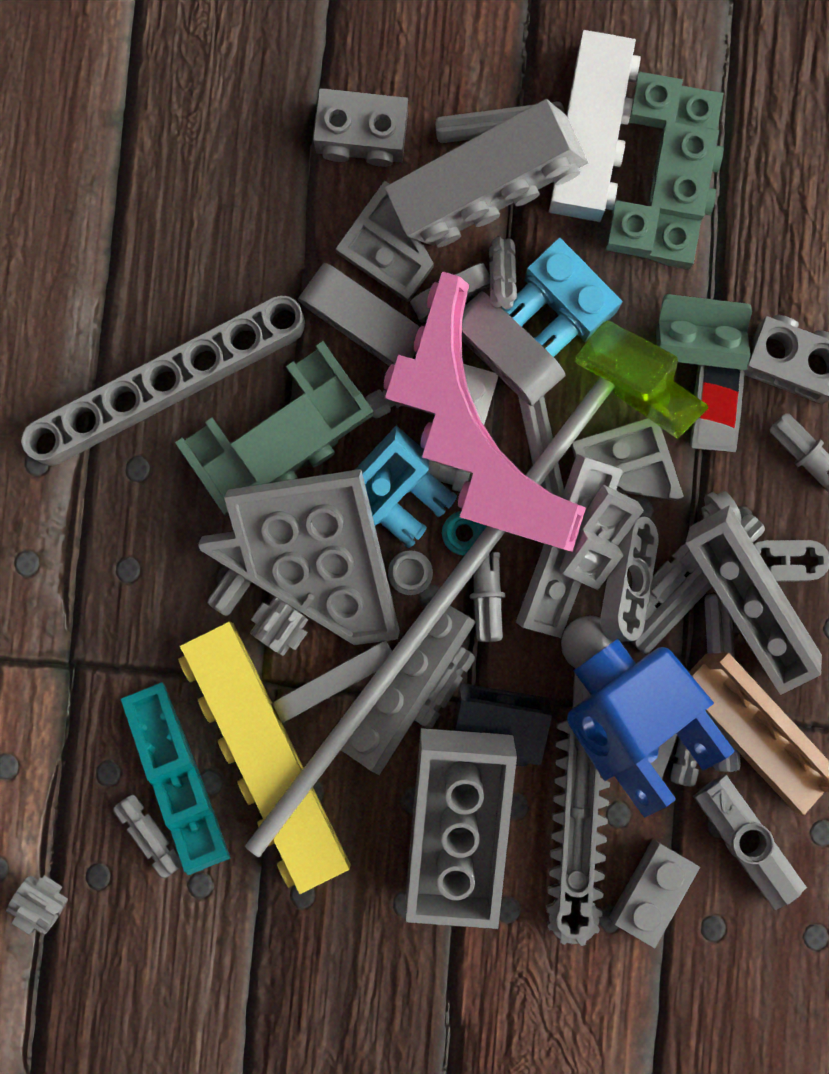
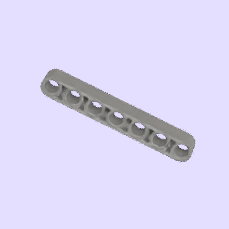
M289 296L271 298L49 413L25 428L21 439L23 450L29 457L44 465L53 466L60 464L295 342L301 337L305 327L300 305ZM280 311H290L296 316L293 325L287 329L274 327L272 320ZM251 331L256 335V341L252 347L246 350H238L233 347V340L239 332ZM204 351L215 353L216 362L209 370L200 371L194 368V360L199 353ZM166 371L175 373L176 383L170 390L162 392L155 389V380L159 374ZM124 392L135 393L136 403L134 407L127 412H118L115 407L118 396ZM93 412L96 417V424L93 429L87 433H78L76 422L79 416L83 413ZM45 433H54L56 443L53 450L46 454H39L37 450L38 439Z

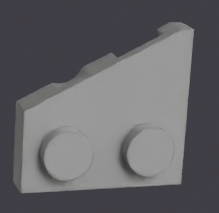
M384 181L339 243L336 253L409 303L433 269L434 263L420 241L407 237L385 190L389 183Z
M657 416L586 437L571 444L575 459L578 453L623 469L616 488L618 492L673 501L684 497Z

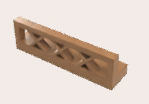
M729 652L705 654L689 673L714 702L706 710L707 714L728 742L796 814L805 815L824 792L829 793V760Z

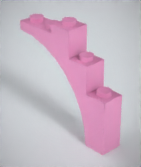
M442 272L439 283L434 282L429 291L427 307L430 309L426 325L418 329L415 337L414 351L417 352L416 358L412 359L398 355L395 365L391 364L384 379V389L387 391L385 399L398 405L435 415L433 423H427L421 437V448L424 449L422 458L473 474L471 482L466 481L459 494L458 507L462 508L460 518L573 552L586 508L552 494L525 476L500 451L481 422L468 390L462 358V318L469 284L457 275Z

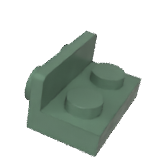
M664 295L656 329L658 360L747 370L751 356L747 333L752 315L751 305L680 295Z

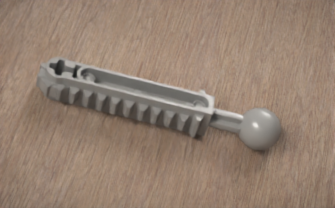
M593 615L582 616L570 622L564 630L561 640L562 653L567 662L575 669L612 643V641L605 637L602 631L600 617ZM574 674L572 708L591 695L576 674ZM567 720L556 723V728L566 732L567 738L555 741V746L566 751V756L555 759V765L565 769V774L554 777V783L563 787L564 792L553 796V801L563 806V810L552 814V820L562 824V829L551 832V838L560 842L561 847L550 850V857L560 861V865L549 868L548 872L550 876L558 879L559 883L548 886L547 889L548 894L556 897L553 903L546 906L547 913H549L547 925L549 930H553L555 936L559 938L560 943L564 945L566 943L580 944L583 946L586 945L587 940L600 931L598 925L599 917H602V910L596 907L593 901L603 898L604 893L602 890L594 887V882L604 880L605 874L595 869V864L605 861L606 856L597 851L596 846L606 843L607 837L597 832V827L608 824V819L598 814V809L609 806V801L599 796V791L609 788L610 782L604 781L600 777L598 770L570 728ZM565 892L570 896L578 897V909L580 914L585 917V920H578L574 928H570L567 920L562 918V915H570L572 905L570 897L566 896Z

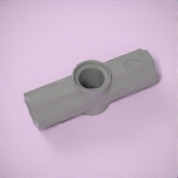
M726 774L710 781L693 796L726 842L729 852L738 859L773 910L790 904L807 888L774 842L771 832L760 823ZM748 830H755L759 835L757 849L751 853H743L739 843L741 836Z

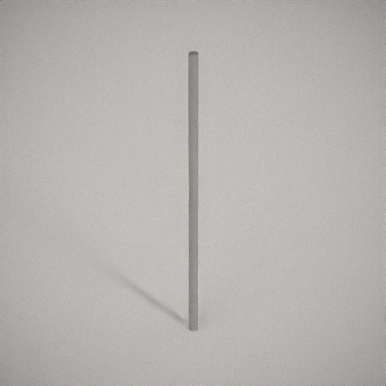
M600 376L525 476L539 485L543 483L615 386L610 380ZM490 526L484 529L247 842L245 847L257 857L262 855L506 531Z

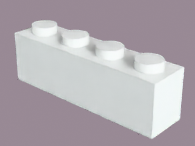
M583 30L566 116L588 163L578 168L580 174L574 179L560 185H555L554 183L549 213L600 222L605 209L613 210L618 183L610 182L613 166L621 167L625 149V141L618 140L620 124L628 125L633 104V98L625 97L628 82L636 83L641 56L633 55L636 39Z

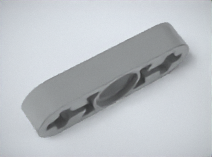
M645 516L637 519L618 545L624 556L607 578L600 621L605 637L612 642L616 639H619L620 642L637 640L644 630L658 548L656 526L650 518ZM628 569L632 575V589H630L627 580Z
M384 641L271 704L281 722L284 723L377 672L392 650L387 641Z

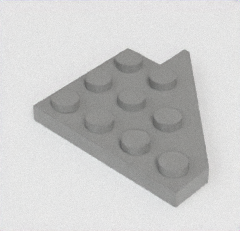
M361 469L227 490L224 499L233 532L202 536L198 544L200 551L353 645L398 639L400 630Z

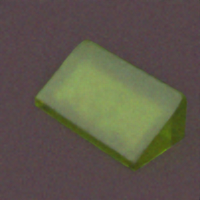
M605 321L576 355L575 363L640 399L649 401L673 384L678 358L674 354L611 321Z
M644 361L617 371L608 378L615 386L613 389L614 395L677 439L708 409V404Z

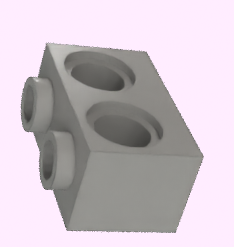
M774 315L773 318L766 316L758 324L751 342V356L748 368L744 370V375L820 404L829 401V332L817 330L815 333H811L798 328L799 323L787 316ZM768 339H776L783 344L785 348L784 358H774L767 352L766 341ZM809 355H818L824 359L827 366L825 374H816L810 369L808 364Z

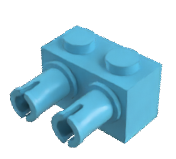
M559 238L527 268L524 280L528 284L517 293V298L513 300L514 306L510 309L501 308L510 316L514 315L521 308L513 319L523 327L543 305L548 304L559 316L534 339L543 347L550 340H553L545 349L554 357L576 335L586 342L617 313L623 301Z
M396 425L355 470H362L375 526L381 523L402 541L404 546L410 548L415 544L414 537L419 540L427 527L398 504L401 498L411 491L437 517H440L446 512L444 506L446 505V507L450 508L455 502L457 495L428 472L429 460L422 458L424 449Z

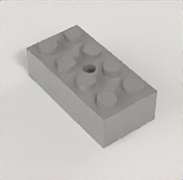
M545 99L385 187V190L407 237L432 246L436 244L439 248L458 240L461 237L459 231L474 223L476 227H481L493 222L500 217L499 210L512 203L515 206H521L534 200L540 195L538 189L552 182L555 185H560L574 179L580 174L578 168L586 165L588 161L567 116L548 99Z
M421 728L405 894L406 922L498 929L517 760L513 735Z

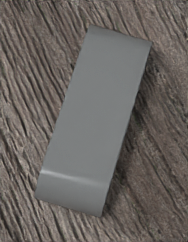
M327 263L322 264L298 298V301L309 311L388 366L391 364L395 365L398 355L413 358L417 353L414 351V341L420 327Z
M480 291L465 305L462 318V341L530 406L534 405L566 376L556 359L501 307H494L490 301V296L485 292Z

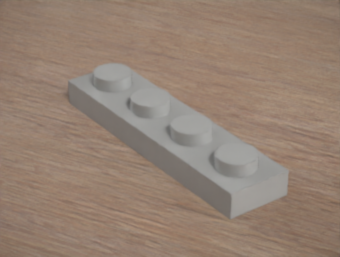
M577 453L561 498L583 506L587 510L602 485L616 490L623 469ZM544 544L516 623L521 627L559 638L562 637L581 586V582L563 575L560 571L566 550Z
M449 606L342 747L341 751L370 771L380 775L476 622L469 616Z

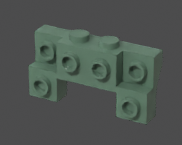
M639 72L634 88L636 90L629 123L661 128L663 130L660 134L648 206L616 200L612 210L613 218L605 250L639 256L667 266L690 270L695 260L701 221L704 215L712 214L715 203L716 189L709 188L712 172H719L724 151L723 146L717 145L719 130L717 129L724 93L682 86L683 79Z
M324 341L316 345V351L297 364L293 361L286 366L304 394L245 435L230 443L212 417L205 422L206 426L188 439L184 440L182 437L175 442L226 517L229 516L224 499L227 490L298 479L295 472L308 463L314 468L328 460L335 454L332 447L338 443L340 438L374 416L373 409L345 373Z

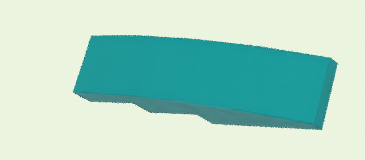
M161 682L122 698L121 702L147 781L153 786L165 825L171 831L184 872L187 875H191L230 859L202 777L164 683Z

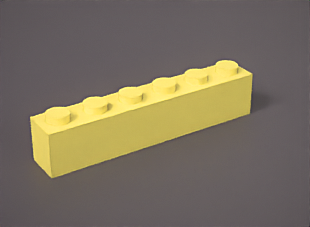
M228 622L181 645L180 648L184 656L178 658L187 680L190 683L196 680L204 695L198 699L205 718L209 723L216 721L223 737L218 739L219 747L228 764L236 762L243 776L242 779L237 781L240 791L248 805L256 803L263 819L257 821L259 827L304 767L271 704L272 701L234 623ZM312 787L268 845L276 844L283 859L277 863L280 874L287 887L295 885L299 894L348 871L351 866Z

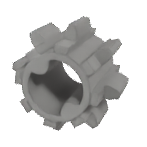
M274 597L269 605L262 602L251 618V621L256 624L250 634L278 654L284 656L289 647L296 650L308 632L303 630V627L309 619L282 600Z
M31 875L28 876L14 894L6 910L7 913L15 917L11 924L28 935L35 931L45 935L56 922L68 901V898L59 893L62 886L45 875L43 878L40 877L39 880Z

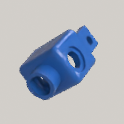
M616 639L573 670L591 695L570 710L567 715V722L603 780L606 781L615 776L644 818L666 808L676 800L651 765L658 758L659 746L673 735L677 734L703 771L727 759L735 752L706 712L714 702L668 648H657L635 663L619 639Z

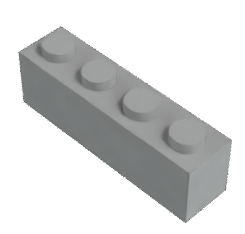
M730 505L690 526L686 539L687 547L779 694L782 695L820 676L822 654Z

